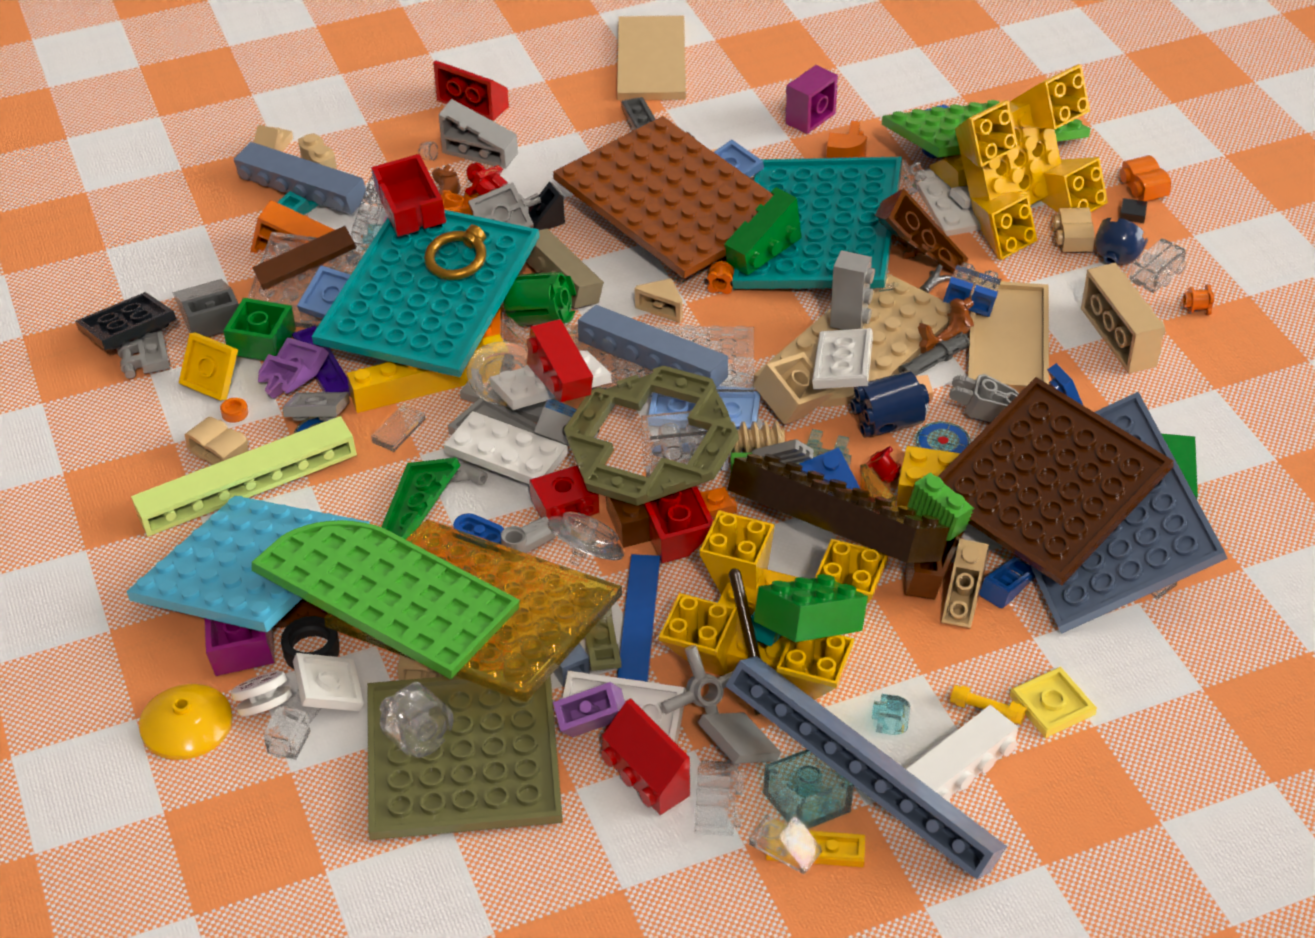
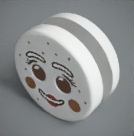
M274 671L266 673L233 688L231 691L232 699L234 701L245 700L236 707L240 716L259 714L289 700L293 695L289 686L279 687L287 681L285 672Z

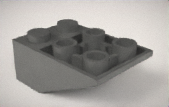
M222 279L173 292L189 333H198L206 337L223 333V330L239 306L232 288Z

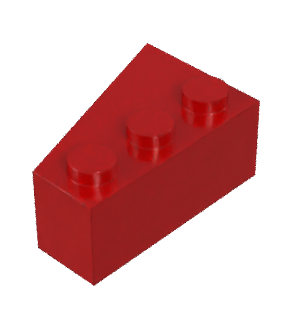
M559 319L530 326V335L526 341L528 349L527 365L558 401L562 403L591 395L593 374L562 320Z

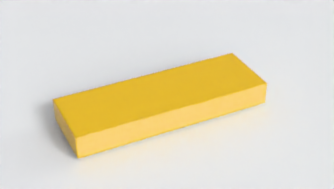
M768 827L766 860L864 868V834Z

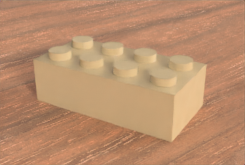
M1116 263L1087 269L1081 304L1083 313L1128 374L1157 367L1159 355L1161 354L1162 339L1165 334L1163 321L1158 319L1151 306L1145 302L1138 289L1131 284L1125 272H1122Z

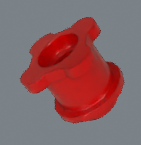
M891 446L873 454L864 465L866 470L871 467L878 475L877 480L879 482L885 481L890 483L900 475L899 470L902 466L891 457L890 453L893 451Z

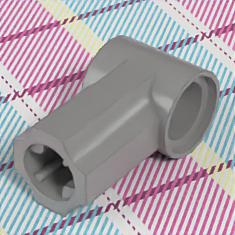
M545 516L523 527L510 526L505 528L501 533L502 560L508 564L522 563L527 557V552L556 538V531L553 528L552 522Z

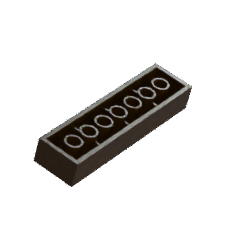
M747 454V458L735 457L727 488L728 491L905 563L941 561L950 527L939 524L940 519L934 516L922 515L921 517L915 514L916 510L913 508L893 506L892 500L883 497L872 498L869 496V491L860 488L849 489L846 487L847 483L836 479L826 480L824 479V474L816 471L805 472L802 470L803 466L791 462L782 463L781 458L775 455L765 454L763 458L759 455Z

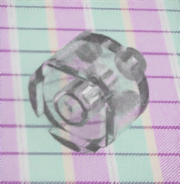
M413 682L396 692L393 696L386 697L380 705V711L382 712L380 728L383 734L408 756L414 755L416 758H422L433 753L444 743L445 740L442 737L446 730L451 731L453 726L452 710L419 682Z

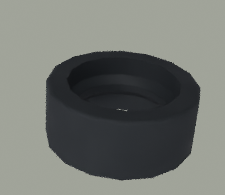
M305 616L296 619L286 626L281 634L283 656L287 665L294 669L293 659L296 653L338 657L339 655L338 632L334 624L326 618ZM318 636L328 641L321 649L313 652H300L293 648L297 642L307 637Z

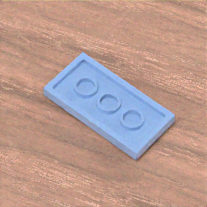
M716 388L728 410L731 421L735 423L736 429H739L742 421L746 423L747 429H750L753 421L758 422L761 395L758 391ZM653 392L647 419L649 428L708 432V430L691 426L688 423L687 417L696 405L695 403Z

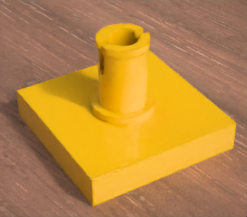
M189 333L178 383L220 401L227 400L238 349L198 333Z

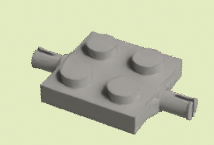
M513 182L468 201L473 216L534 228V224L528 214V208L541 203L538 193L524 199L518 193Z

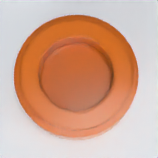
M229 398L220 406L222 418L227 422H240L248 416L247 403L241 398Z

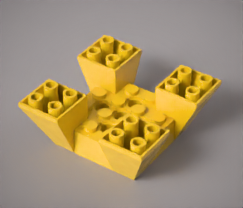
M1077 64L1037 84L1011 101L1004 100L966 119L955 128L973 213L979 221L981 231L998 260H1003L1038 241L1031 204L1040 200L1058 213L1059 208H1089L1090 212L1108 203L1100 158L1060 160L1055 129L1090 112L1081 64Z
M718 511L701 546L699 555L721 594L719 602L679 593L659 634L660 642L687 662L689 661L684 649L688 646L696 645L705 672L720 676L734 671L740 660L748 659L729 572L733 568L740 570L751 615L755 612L759 586L771 585L773 581L791 582L798 578L768 570L775 524ZM831 539L815 578L819 574H827L835 577L836 582L855 586L856 591L868 596V604L873 597L888 555L871 548ZM843 635L801 642H793L781 636L772 646L757 641L761 660L814 700L837 688L855 643L854 638Z

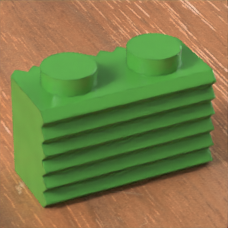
M932 473L915 482L907 507L916 510V515L921 517L922 515L934 516L940 519L939 524L950 527L946 541L952 540L966 530V526L970 521L969 518L973 513L972 510L974 509L973 506L965 501L962 495L955 493L943 483L941 478L934 476Z

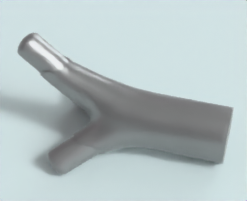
M938 265L935 272L930 271L929 279L920 289L929 293L936 285L944 281H950L951 277L954 276H939L943 267Z

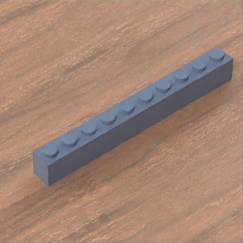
M756 656L739 661L726 684L727 688L976 880L993 870L1007 848L1003 842L784 676L777 673L776 670Z

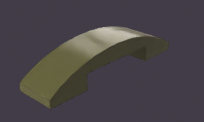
M609 590L580 591L583 628L591 671L622 668L619 646L615 636Z

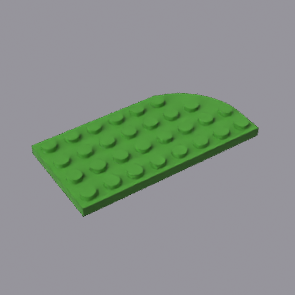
M988 100L987 103L982 104L977 102H970L966 106L953 104L949 108L913 109L912 112L907 113L895 111L891 115H883L881 125L936 157L960 155L955 128L966 119L1000 102ZM1074 119L1055 129L1056 140L1058 142L1087 138L1090 135L1091 128L1083 125L1081 120Z
M345 520L324 521L296 528L279 537L255 558L251 564V571L449 679H452L519 609L520 600L382 527L364 522Z

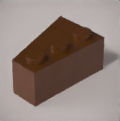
M964 532L952 540L946 541L941 561L906 563V595L935 600L957 551L959 539H962Z

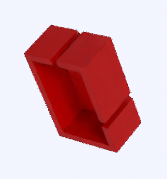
M420 153L371 167L376 193L383 204L397 237L419 231L420 226L426 229L446 223L443 199Z

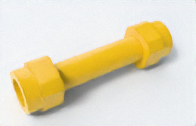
M964 685L954 686L950 702L955 703L956 706L965 708L968 704L984 710L991 705L1014 724L1022 725L1027 707L1013 701L1008 705L970 693L971 688Z

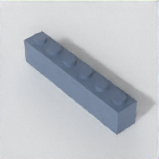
M250 142L233 159L238 175L245 180H250L281 192L288 193L292 191L319 205L351 215L368 197L364 180L361 177L254 142Z
M595 305L578 319V339L580 342L652 370L664 365L713 379L716 388L728 378V355L599 305Z

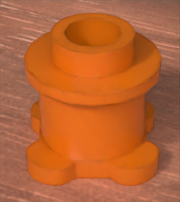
M723 261L713 263L707 275L709 280L707 290L711 293H731L732 286L730 282L733 278L734 268L729 263Z
M1206 284L1205 289L1199 290L1189 287L1188 291L1184 292L1183 306L1188 309V312L1193 313L1194 310H1205L1206 315L1212 314L1215 295L1212 292L1211 284Z

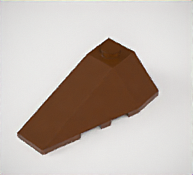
M904 188L881 202L875 216L891 234L957 276L962 274L968 258Z

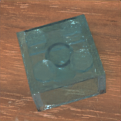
M808 749L765 765L763 794L796 833L851 812L854 785Z

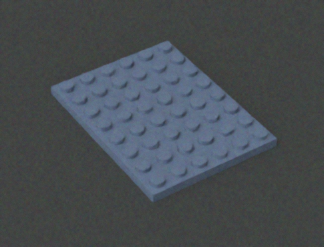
M1139 392L1110 404L1095 413L1172 459L1174 467L1062 586L1031 566L1061 634L1228 559Z

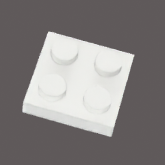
M296 653L293 665L302 706L361 711L364 701L354 659Z

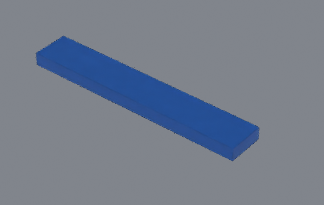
M631 554L620 650L622 668H618L617 678L648 682L660 555Z

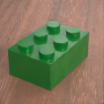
M819 574L817 578L812 579L798 577L791 582L773 581L771 585L758 587L754 622L793 642L863 631L868 596L856 591L855 586L836 582L835 577L827 574Z

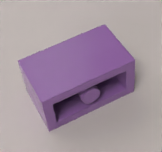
M608 682L553 702L560 731L575 737L610 725L624 705L625 700L622 689Z

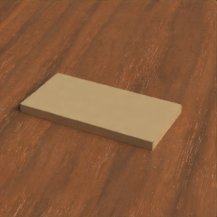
M684 15L619 16L617 101L643 97L644 100H686Z
M972 279L971 298L976 285L997 291L998 294L990 317L970 311L974 327H971L969 331L968 377L976 380L978 375L986 374L1012 387L1018 393L1035 377L1049 384V373L1047 370L1049 369V284Z

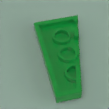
M457 457L407 463L381 527L410 541L461 466Z

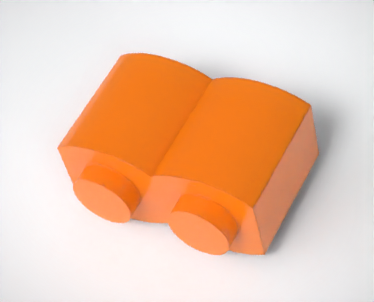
M1146 155L1122 162L1120 179L1131 188L1132 194L1140 201H1149L1170 195L1172 181L1168 173L1159 167L1154 157Z

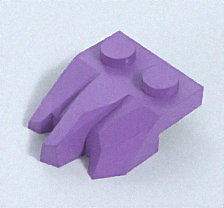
M287 337L277 356L268 354L259 370L258 382H268L265 392L273 399L284 391L288 394L317 375L329 352L323 347Z

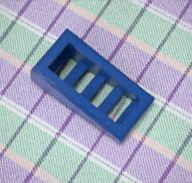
M1013 557L984 578L979 594L982 598L1002 609L1035 578V575L1030 565Z

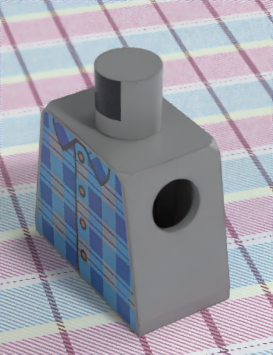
M555 399L547 400L534 432L569 445L564 428L577 409L560 403ZM600 429L598 430L594 438H597Z

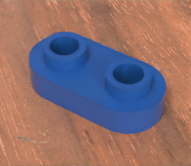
M471 513L462 514L454 520V534L459 540L487 552L501 550V533L504 530L501 525Z

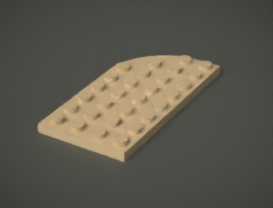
M887 273L885 288L873 289L872 300L868 304V308L872 309L869 324H864L862 328H871L873 332L868 381L898 374L899 366L921 354L919 344L922 340L918 331L919 323L929 325L936 337L948 326L950 320L947 313L951 312L950 304ZM831 309L767 364L804 352L815 366L819 333L821 331L842 330L830 327ZM767 364L754 374V382ZM854 387L833 388L835 393L818 407H835L850 404V399L854 398Z

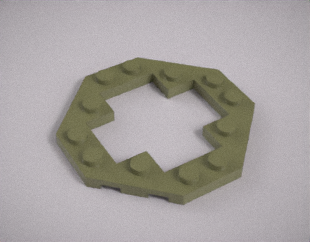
M663 365L652 369V374L640 378L638 375L616 381V386L604 390L601 387L592 389L591 395L584 398L564 428L565 436L587 491L638 506L714 480L739 440V436L734 423H732L729 417L728 410L716 390L713 379ZM652 392L696 404L687 417L688 423L691 426L708 430L688 464L662 457L649 478L605 465L614 451L613 444L594 438V436L615 405L640 411Z

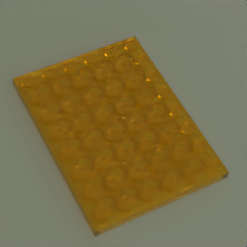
M426 520L406 539L520 600L519 609L455 676L527 702L622 596V586L430 520ZM330 613L324 617L327 628L410 658Z

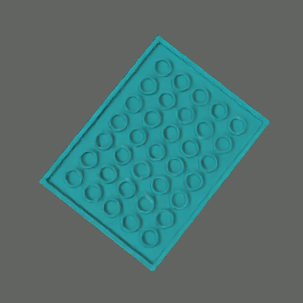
M902 157L761 159L764 163V169L755 174L754 181L770 193L777 187L797 198L802 238L749 275L735 268L732 279L733 289L832 288L833 267L841 250L872 257L871 268L875 269L870 288H885L893 234L879 222L875 214L884 199L899 191Z
M444 210L446 223L426 229L420 226L419 231L397 237L387 217L312 335L313 344L461 377L539 239V229ZM472 224L477 225L484 231L486 240L483 243L486 248V259L482 267L473 275L460 280H445L433 275L426 267L424 261L425 251L436 237L451 231H466ZM463 241L450 242L437 250L435 261L444 269H461L468 266L474 260L476 250L475 248H468Z

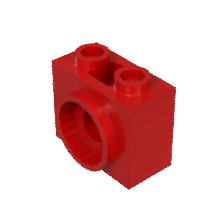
M577 465L529 480L531 501L540 517L546 516L552 522L553 527L600 513L599 494L587 491Z

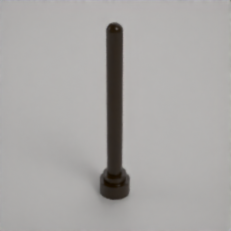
M733 568L729 572V578L748 658L757 656L761 659L742 575L739 569ZM754 709L755 715L761 714L756 709Z

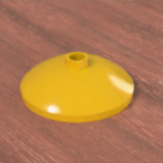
M202 684L178 685L161 692L146 705L139 720L141 739L151 752L160 757L172 760L196 758L210 752L226 738L232 726V710L227 698L210 686Z

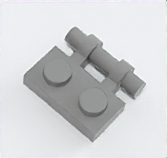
M162 329L149 331L144 337L123 342L117 348L118 355L122 358L120 367L122 372L125 373L126 378L131 379L135 377L136 369L141 367L144 374L170 369Z

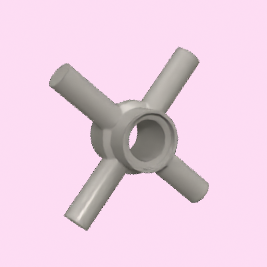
M688 646L684 650L693 676L687 683L686 692L661 702L662 710L665 714H668L693 702L700 707H704L706 714H719L717 704L722 700L723 689L726 688V684L734 671L718 678L705 673L697 646ZM708 683V693L702 697L701 689Z

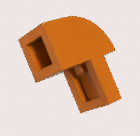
M851 120L849 134L829 133L826 158L866 157L867 136L864 135V131H860V121Z

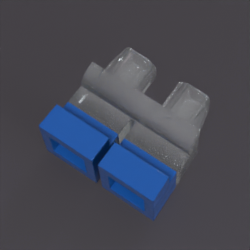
M964 262L961 266H956L943 302L950 304L952 299L964 300L972 296L971 300L974 305L968 310L990 317L1001 279L998 278V273L988 270L985 273L975 271L973 265Z

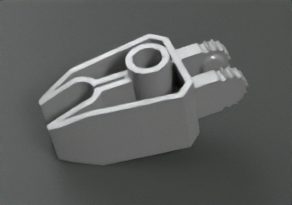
M986 374L978 375L976 380L964 377V375H957L953 378V386L950 389L949 396L952 400L957 401V403L966 406L965 412L969 417L992 422L1019 393L1012 387Z

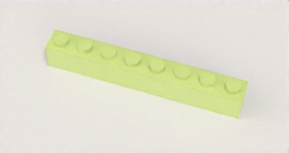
M339 416L135 494L131 498L137 516L147 537L218 510L234 496L249 498L357 456L354 439L342 417Z

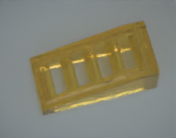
M860 465V488L869 491L870 497L892 500V505L896 506V497L868 465Z

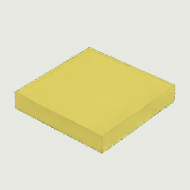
M1058 667L1010 689L1011 699L1016 703H1020L1021 706L1027 707L1025 715L1044 738L1096 715L1097 707L1062 667Z

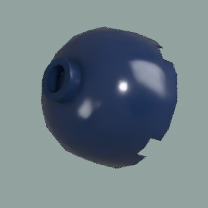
M1106 218L1101 222L1095 237L1097 252L1108 264L1128 265L1137 260L1148 242L1147 238L1144 239L1142 237L1144 231L1128 220L1119 218L1115 222L1110 221L1111 218Z

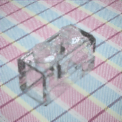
M1164 238L1160 239L1132 263L1130 281L1138 286L1143 285L1144 289L1152 293L1156 292L1161 286L1166 287L1175 274L1180 275L1186 267L1185 249L1176 244L1173 246L1172 242Z

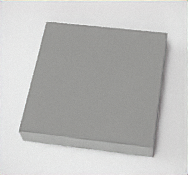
M745 713L703 714L698 722L700 727L734 764L777 761L781 754L780 750Z

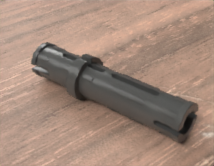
M960 332L949 340H942L931 350L899 366V373L911 371L917 376L942 361H949L957 352L969 347V338L965 333Z

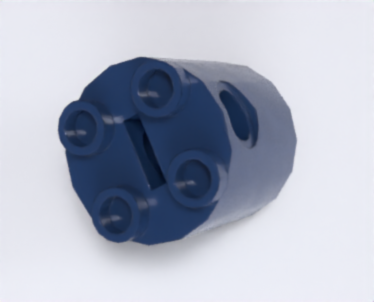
M911 371L868 381V386L854 387V398L850 399L851 410L854 415L858 414L860 420L859 428L864 438L923 423L929 405V394L926 386L920 384Z

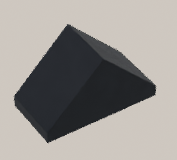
M549 181L539 194L541 203L528 208V214L534 224V228L539 230L551 229L565 224L564 196Z

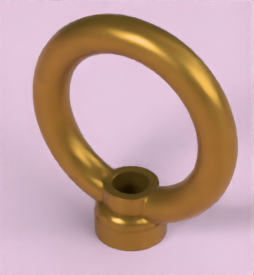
M472 224L466 231H451L436 237L425 251L424 261L426 267L433 275L445 280H460L473 275L482 267L486 259V248L483 243L486 240L484 231L477 225ZM463 241L468 248H475L476 256L468 266L461 269H444L435 261L437 250L450 242Z

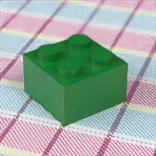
M243 298L223 330L226 345L238 349L237 356L265 361L268 354L277 356L287 337L291 338L292 333L296 330L292 306Z

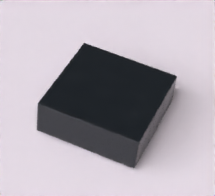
M1123 198L1120 218L1131 222L1144 223L1148 201Z

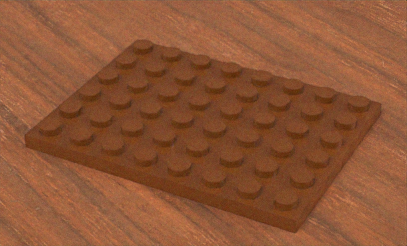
M664 116L553 171V179L684 279L726 256L724 243L744 221L749 223L758 213L755 209L760 204L765 205L773 196L768 190Z

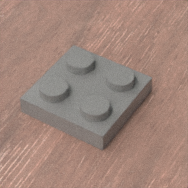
M349 392L296 393L283 406V417H292L295 421L307 420L309 417H319V420L324 421L334 419L349 404Z

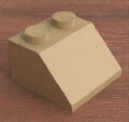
M804 352L767 364L753 384L784 425L804 418L835 393L833 388L813 389L814 365Z

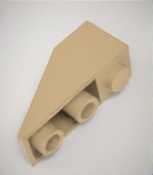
M959 539L941 623L971 629L989 555V544Z

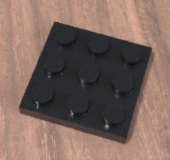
M144 292L75 322L78 330L104 350H114L119 348L123 342L144 337L149 331L164 329L169 326V323L177 319L172 309L147 292Z

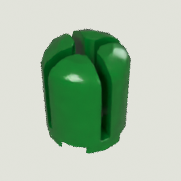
M563 272L519 274L503 301L506 315L509 321L519 326L538 325L559 319L563 323H569L575 314V311H571L572 296H576L575 286L571 276H565Z

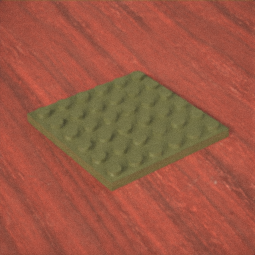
M550 667L455 675L452 679L443 676L367 683L368 833L370 840L563 823Z

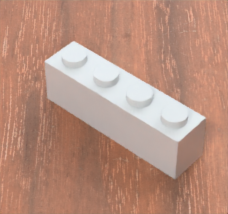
M989 705L906 770L949 801L951 796L958 790L966 789L981 772H988L1003 755L1008 756L1014 751L1017 745L1018 726Z

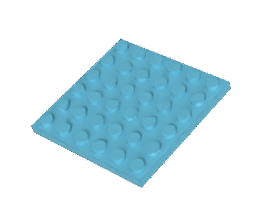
M234 496L216 513L212 514L205 523L195 529L181 544L177 545L164 559L159 561L147 574L139 578L126 592L129 600L267 633L302 598L251 571L252 561L285 533L308 524L336 520L370 523L331 513H322L284 504L266 502L264 500Z

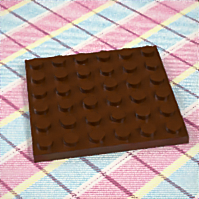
M1035 377L938 477L943 480L945 485L955 493L962 495L965 501L974 507L968 522L970 525L1062 586L1174 467V463L1169 457Z

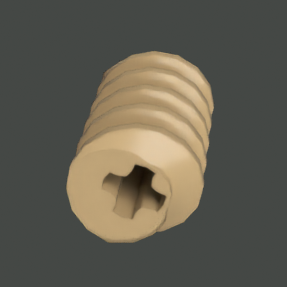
M742 421L739 429H737L739 440L733 449L735 453H741L742 448L745 449L746 453H752L753 448L758 449L785 442V428L783 426V429H781L778 421H775L772 429H770L767 421H764L761 429H758L756 421H753L750 429H747L746 423Z

